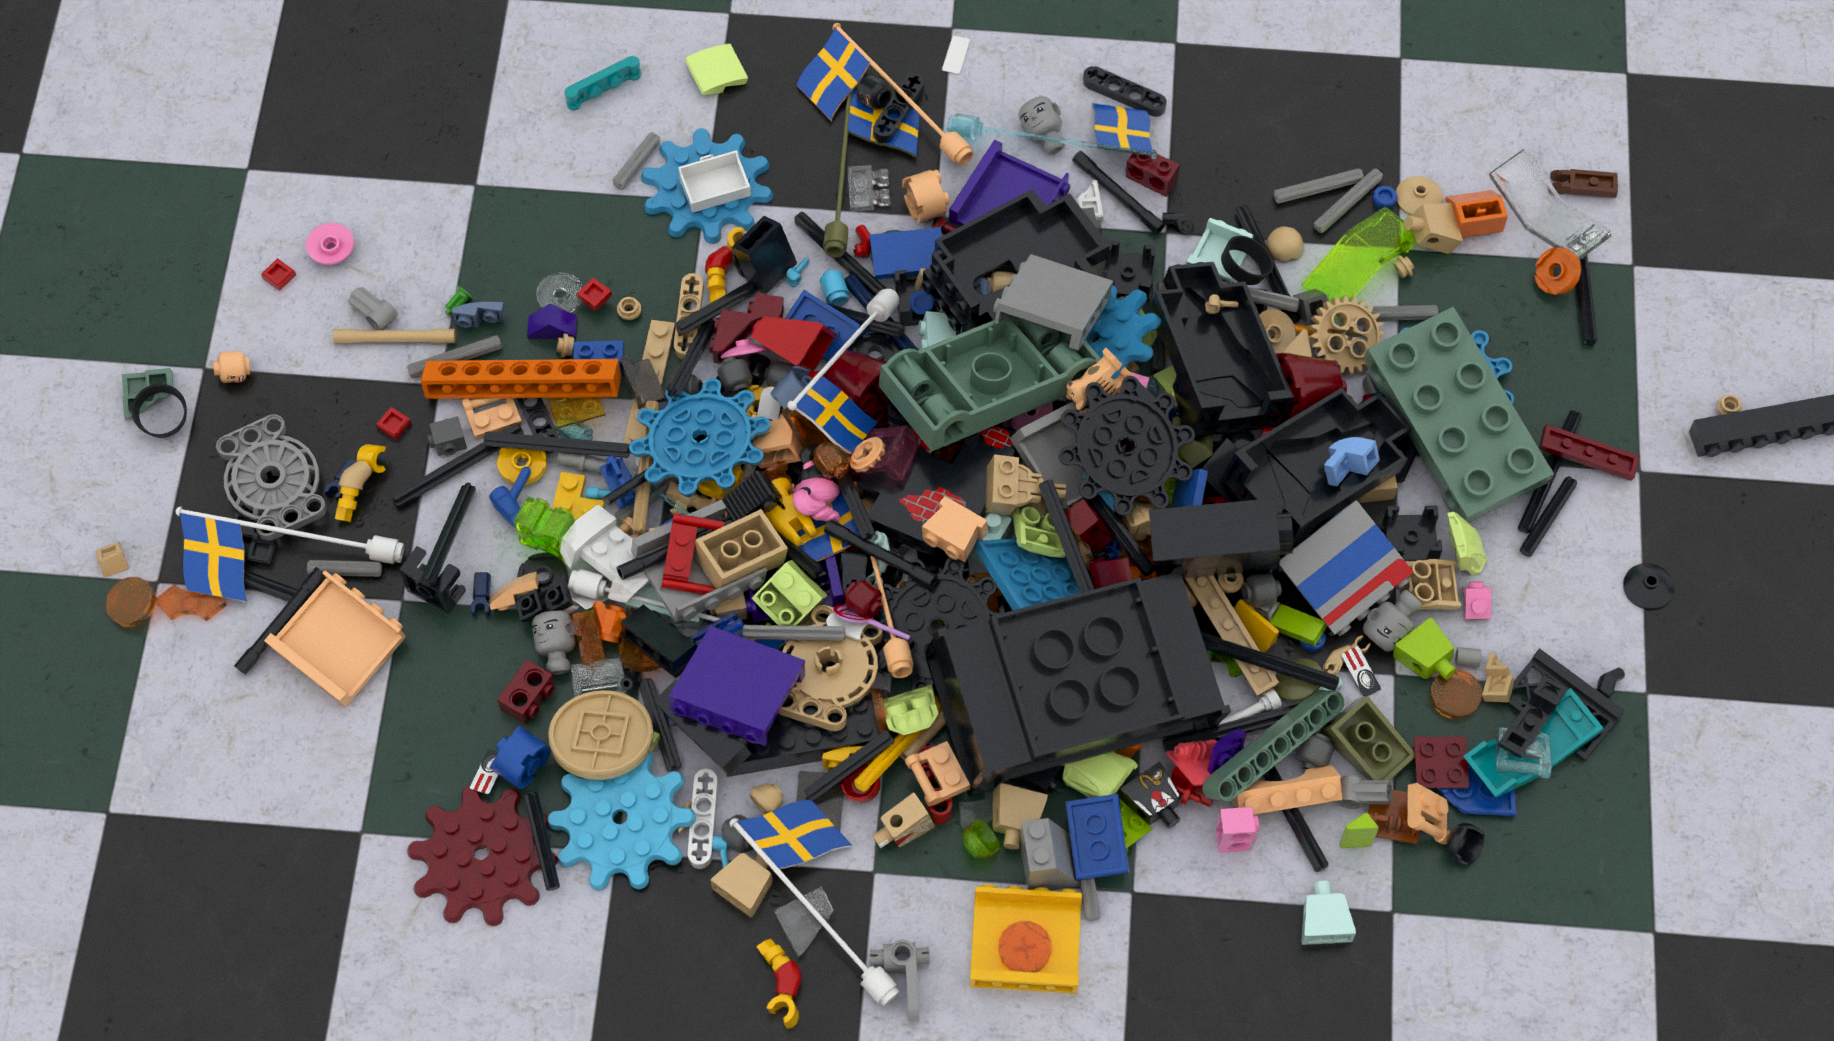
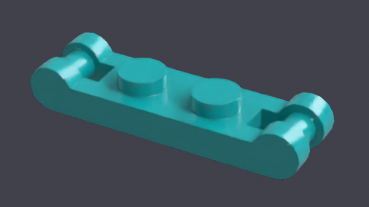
M629 56L568 86L564 92L567 108L572 111L578 110L581 103L591 98H596L601 93L611 88H616L628 80L635 81L640 79L639 58Z

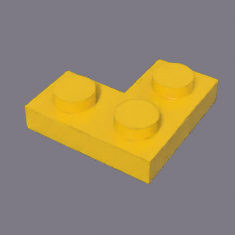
M561 472L550 517L551 520L574 523L596 505L605 508V502L582 497L586 483L585 475Z

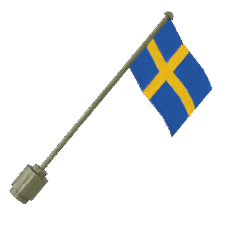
M856 89L847 97L835 221L825 226L823 248L828 256L841 257L847 250L849 229L846 224L840 221L848 133L871 143L901 150L916 158L919 113L916 110L912 109L890 142L879 143L873 138V126L886 106L874 110L863 105L857 99ZM897 113L888 114V117L892 119L900 117Z

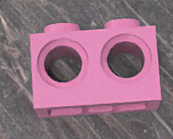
M1252 807L1220 809L1216 825L1219 853L1248 851L1251 849L1252 842L1256 841V832L1259 831L1258 816H1253Z

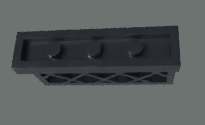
M1539 648L1531 661L1514 680L1512 693L1514 690L1526 689L1527 702L1517 703L1510 698V701L1505 703L1521 713L1531 698L1529 688H1536L1539 684H1528L1527 674L1532 668L1542 674V679L1546 676L1568 689L1571 688L1584 705L1594 712L1592 713L1594 717H1601L1608 722L1594 741L1593 739L1590 740V746L1585 752L1581 749L1574 752L1575 755L1586 761L1614 724L1622 717L1624 710ZM1524 679L1525 684L1519 685L1521 681Z

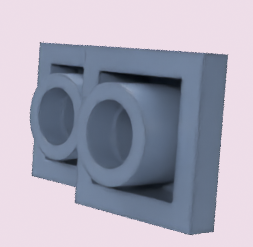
M474 302L452 309L455 325L463 328H479L480 320L488 323H504L506 318L503 302Z

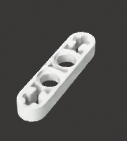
M710 769L698 771L695 774L691 809L696 814V821L690 826L688 859L691 866L697 869L708 867L712 861L713 854L712 842L715 830L718 780L715 772ZM704 777H709L710 780L707 788L708 794L703 793L702 781H704ZM705 800L711 803L712 806L707 812H700L696 808L697 804ZM700 825H705L710 829L709 833L704 837H699L694 833L695 829ZM698 844H703L702 849L705 855L701 861H697L696 856H693L698 854Z

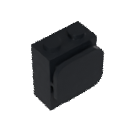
M763 216L732 246V260L739 275L746 278L747 282L753 283L755 289L764 294H767L787 274L788 269L793 268L797 264L781 223L766 216Z

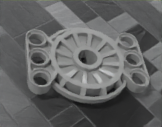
M275 414L266 416L219 438L216 444L218 454L222 459L229 460L224 473L226 495L235 510L244 517L257 521L256 523L258 524L273 523L275 527L296 530L325 515L327 510L325 501L320 495L316 494L320 482L316 459L309 448L303 443L289 436H284L286 425L281 416ZM278 422L281 424V427L276 432L268 431L269 424ZM254 432L258 434V438L254 442L245 441V436L248 433ZM233 443L235 448L232 452L225 453L222 451L223 445ZM307 455L312 460L314 466L308 465L305 458ZM231 470H232V473H231V478H232V480L229 482V476H230V472H231ZM271 471L273 476H279V479L271 484L265 483L268 479L266 473ZM315 473L314 484L311 486V474ZM230 490L235 491L238 497L236 502L231 497ZM310 503H321V508L318 511L311 512L308 510ZM244 505L253 511V514L243 510L241 507ZM295 512L298 514L296 521L289 523L284 520L288 513ZM256 528L261 539L266 541L285 535L284 533L274 531L263 533L261 529Z

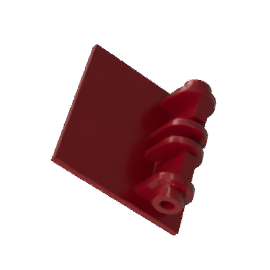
M1466 736L1414 737V747H1412V750L1415 752L1416 783L1425 788H1469L1468 762L1463 757L1467 754Z

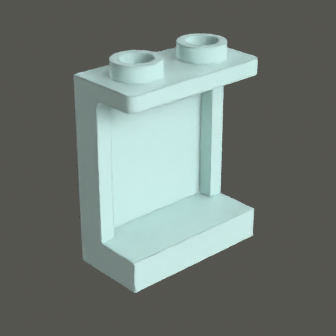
M1209 218L1206 230L1193 255L1190 254L1186 264L1214 261L1221 280L1228 283L1234 282V279L1222 266L1221 255L1232 237L1247 236L1253 239V235L1244 229H1237L1227 225L1224 221ZM1230 250L1233 260L1241 267L1247 254L1238 250Z

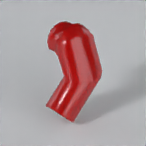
M859 225L856 227L855 232L861 241L860 244L854 246L856 249H853V253L856 257L861 256L864 258L870 254L871 234L865 225Z

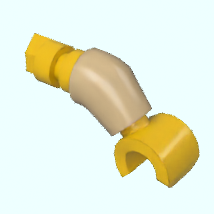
M363 445L358 451L357 462L343 471L339 481V486H341L340 493L343 495L338 500L335 519L351 522L352 512L356 510L357 501L354 500L355 496L358 497L359 489L362 490L363 484L372 472L382 473L385 471L384 466L377 465L376 463L378 454L385 452V446Z

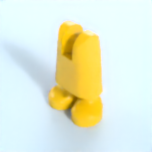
M778 478L773 480L772 483L782 496L779 501L783 508L781 509L777 504L773 510L766 512L765 515L776 531L799 547L803 542L797 532L803 529L812 538L817 534L810 515H803L796 509L793 502L794 494L789 495L792 489L791 482L787 478Z

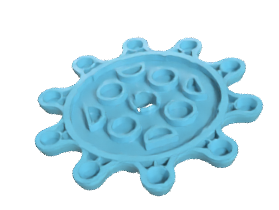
M651 752L635 769L619 777L592 780L582 779L569 773L561 780V787L570 795L571 803L565 810L553 811L547 817L549 828L565 831L569 835V843L559 852L557 860L565 868L571 867L580 861L587 862L591 866L589 884L595 890H602L607 887L610 878L616 873L627 875L633 888L643 889L649 883L647 868L652 861L662 860L669 865H676L682 860V851L673 843L672 834L678 828L692 826L696 821V814L692 809L677 807L673 802L674 794L685 783L683 774L679 771H672L663 777L655 776L651 772L653 762ZM618 811L627 813V820L623 824H616L614 822V817Z

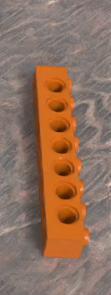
M618 359L426 361L421 384L426 399L618 397L622 375Z

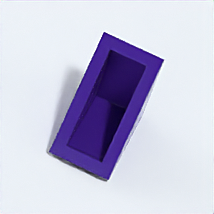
M551 303L529 315L528 339L563 338L564 333L576 339V315Z

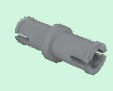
M559 452L557 457V464L575 467L581 472L588 470L601 473L599 467L607 463L605 459L584 454Z

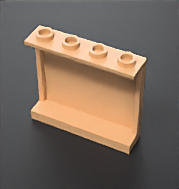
M324 571L323 575L326 579L276 637L270 633L264 641L304 675L347 707L402 643L406 635L401 630L403 625L393 617L389 620L382 615L384 611L374 602L370 605L363 600L365 596L354 587L350 590L344 586L347 582L337 573L330 575Z

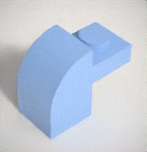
M1350 437L1332 444L1329 447L1330 459L1324 464L1328 485L1338 486L1349 472L1368 475L1380 461L1376 441L1360 437Z

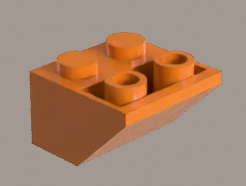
M1493 190L1446 196V203H1452L1462 238L1503 232L1508 215L1502 196Z

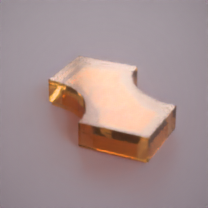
M175 584L154 599L155 603L170 620L182 615L191 614L208 621L227 606L221 597L180 589Z

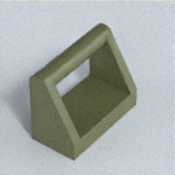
M1178 416L1173 417L1172 424L1176 426L1184 425L1182 418ZM1213 435L1194 437L1191 443L1183 444L1179 447L1178 452L1192 468L1212 456Z

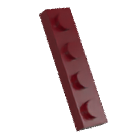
M1546 424L1542 431L1539 450L1630 481L1635 478L1639 455Z

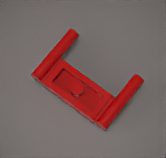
M674 513L661 588L703 595L713 591L714 586L688 581L697 527L717 530L724 527V521Z

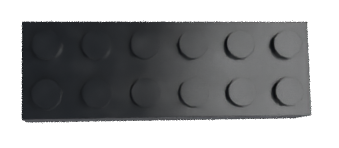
M868 692L860 701L844 708L847 714V723L839 731H830L778 713L767 732L766 746L748 741L749 744L746 748L750 751L751 755L727 777L822 761L823 753L866 745L879 735L871 692ZM813 705L806 706L803 710L807 715H813L818 711ZM832 713L828 716V720L833 723H837L842 719V716L838 713Z

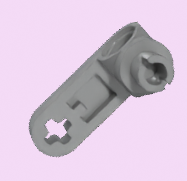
M897 940L893 944H883V950L870 949L871 966H884L885 971L906 974L908 1022H919L917 964H930L929 947L916 948L915 943H911L908 940ZM903 952L907 953L910 957L905 961H899L895 956Z

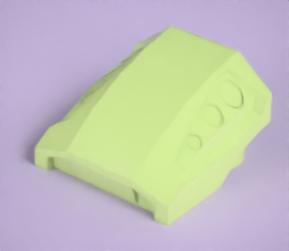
M1030 506L1023 508V510H1020V508L1013 510L1011 516L1013 517L1019 547L1029 552L1049 557H1066L1049 513L1045 516L1040 515L1035 508Z
M1447 513L1450 540L1453 549H1456L1455 556L1459 571L1467 570L1471 576L1480 574L1487 562V557L1479 532L1457 513Z
M932 684L883 699V708L889 730L902 735L930 728L939 714Z
M1111 752L1065 765L1062 779L1067 786L1072 787L1088 798L1111 795L1118 791L1131 771L1136 769L1138 765L1129 757Z

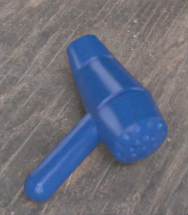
M529 467L522 468L510 491L505 486L495 488L489 495L494 508L509 524L519 531L524 530L529 525L517 502L531 474Z

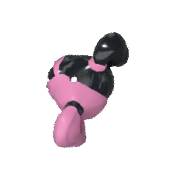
M816 443L804 445L799 453L800 459L804 464L803 470L793 487L794 505L801 514L810 515L814 520H834L838 522L840 520L839 513L828 506L840 494L839 485L829 465L832 458L837 457V455L825 451Z

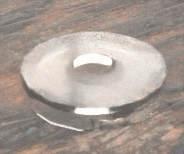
M564 272L545 277L539 283L536 290L537 302L540 308L551 303L574 314L582 307L583 302L578 299L577 293L583 286L578 278ZM559 291L567 293L563 298H556L554 295Z

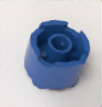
M519 726L509 738L503 737L497 744L496 750L499 752L492 761L490 769L514 786L524 789L536 779L533 773L537 770L538 766H545L550 755V748L545 742Z

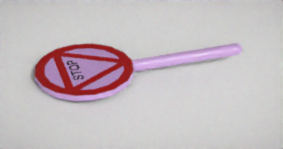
M845 604L837 605L833 608L834 615L840 619L855 623L867 622L872 626L906 640L910 639V635L874 621L872 614L861 617L848 609Z

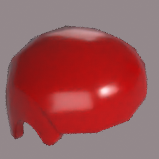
M863 765L841 783L845 796L851 801L860 804L872 801L878 795L881 787L880 777L865 792L855 787V779L868 767L867 765Z

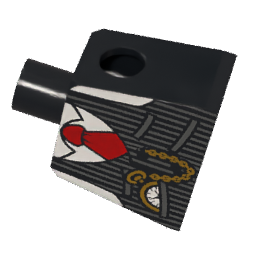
M1160 761L1120 788L1119 798L1148 825H1152L1161 819L1167 828L1170 829L1180 821V817L1173 810L1178 806L1180 796Z

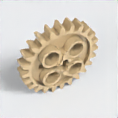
M1345 295L1340 300L1338 297L1331 299V303L1329 301L1323 303L1324 308L1316 309L1319 316L1311 317V320L1316 324L1308 326V329L1314 332V334L1308 336L1310 340L1315 342L1310 348H1317L1314 357L1321 356L1323 359L1336 360L1340 373H1343L1345 370L1347 375L1353 374V371L1356 374L1362 372V367L1368 369L1363 359L1367 349L1382 342L1383 340L1380 339V336L1386 334L1385 331L1379 330V327L1384 322L1376 321L1380 314L1371 313L1374 306L1371 305L1365 308L1366 300H1362L1357 304L1356 296L1350 298L1349 301L1347 295ZM1335 315L1341 320L1340 327L1334 322ZM1357 321L1363 324V332L1357 328ZM1327 329H1329V330L1332 331V332L1338 333V334L1328 333V332H1327ZM1357 337H1365V338H1366V342H1365L1364 340H1362V339L1357 338ZM1331 339L1335 340V342L1337 343L1336 350L1332 349L1330 346ZM1353 344L1359 347V355L1353 352Z

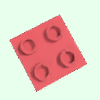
M1210 739L1204 742L1179 743L1174 747V751H1167L1166 754L1194 786H1200L1212 774L1207 770L1212 749L1218 741Z

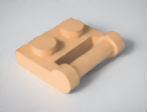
M467 398L461 400L476 441L483 439L485 432L500 433L515 423L522 426V421L513 398H475L472 400ZM503 399L506 400L505 404L475 414L473 412L475 408Z
M947 741L905 759L907 767L912 769L925 794L924 799L928 806L936 805L970 789V784ZM928 763L941 788L940 791L934 790L922 764Z
M1418 783L1408 785L1407 822L1409 827L1415 830H1422L1433 836L1435 841L1446 844L1450 833L1447 830V799Z

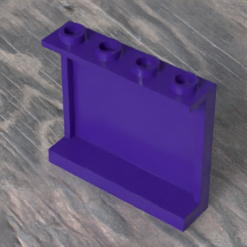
M994 139L949 208V222L961 227L1031 189L1036 192L1045 206L1068 194L1071 187L1068 184L1069 173H1065L1062 179L1003 152V143Z
M710 626L669 695L670 711L678 716L694 719L702 725H710L721 729L726 734H734L745 738L751 743L766 746L767 732L796 682L801 683L805 677V660Z

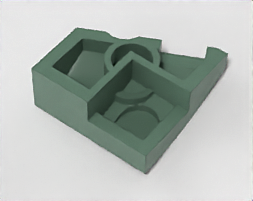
M171 368L122 374L124 419L132 418L133 401L137 394L145 387L153 384H167L173 387V371ZM162 392L149 396L142 403L140 412L171 394Z

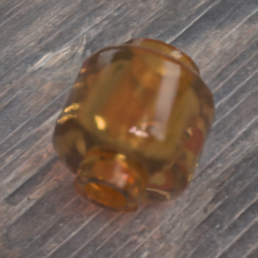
M825 441L814 450L813 464L825 478L836 477L839 479L849 471L850 456L833 442Z

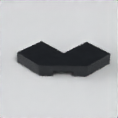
M236 511L233 516V519L253 523L257 522L247 517H244L242 514ZM240 525L242 538L251 541L245 559L246 562L272 567L278 547L277 541L275 539L270 541L263 540L258 535L256 528ZM261 529L263 533H270L268 530Z

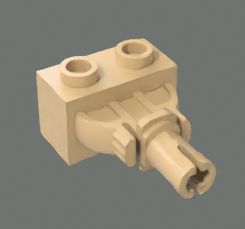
M994 455L987 465L985 513L1011 515L1015 508L1023 507L1028 503L1038 504L1041 497H1043L1039 488V484L1044 482L1043 478H1041L1042 474L1033 473L1026 466L1019 464L1018 457ZM1054 483L1059 498L1064 500L1066 484Z

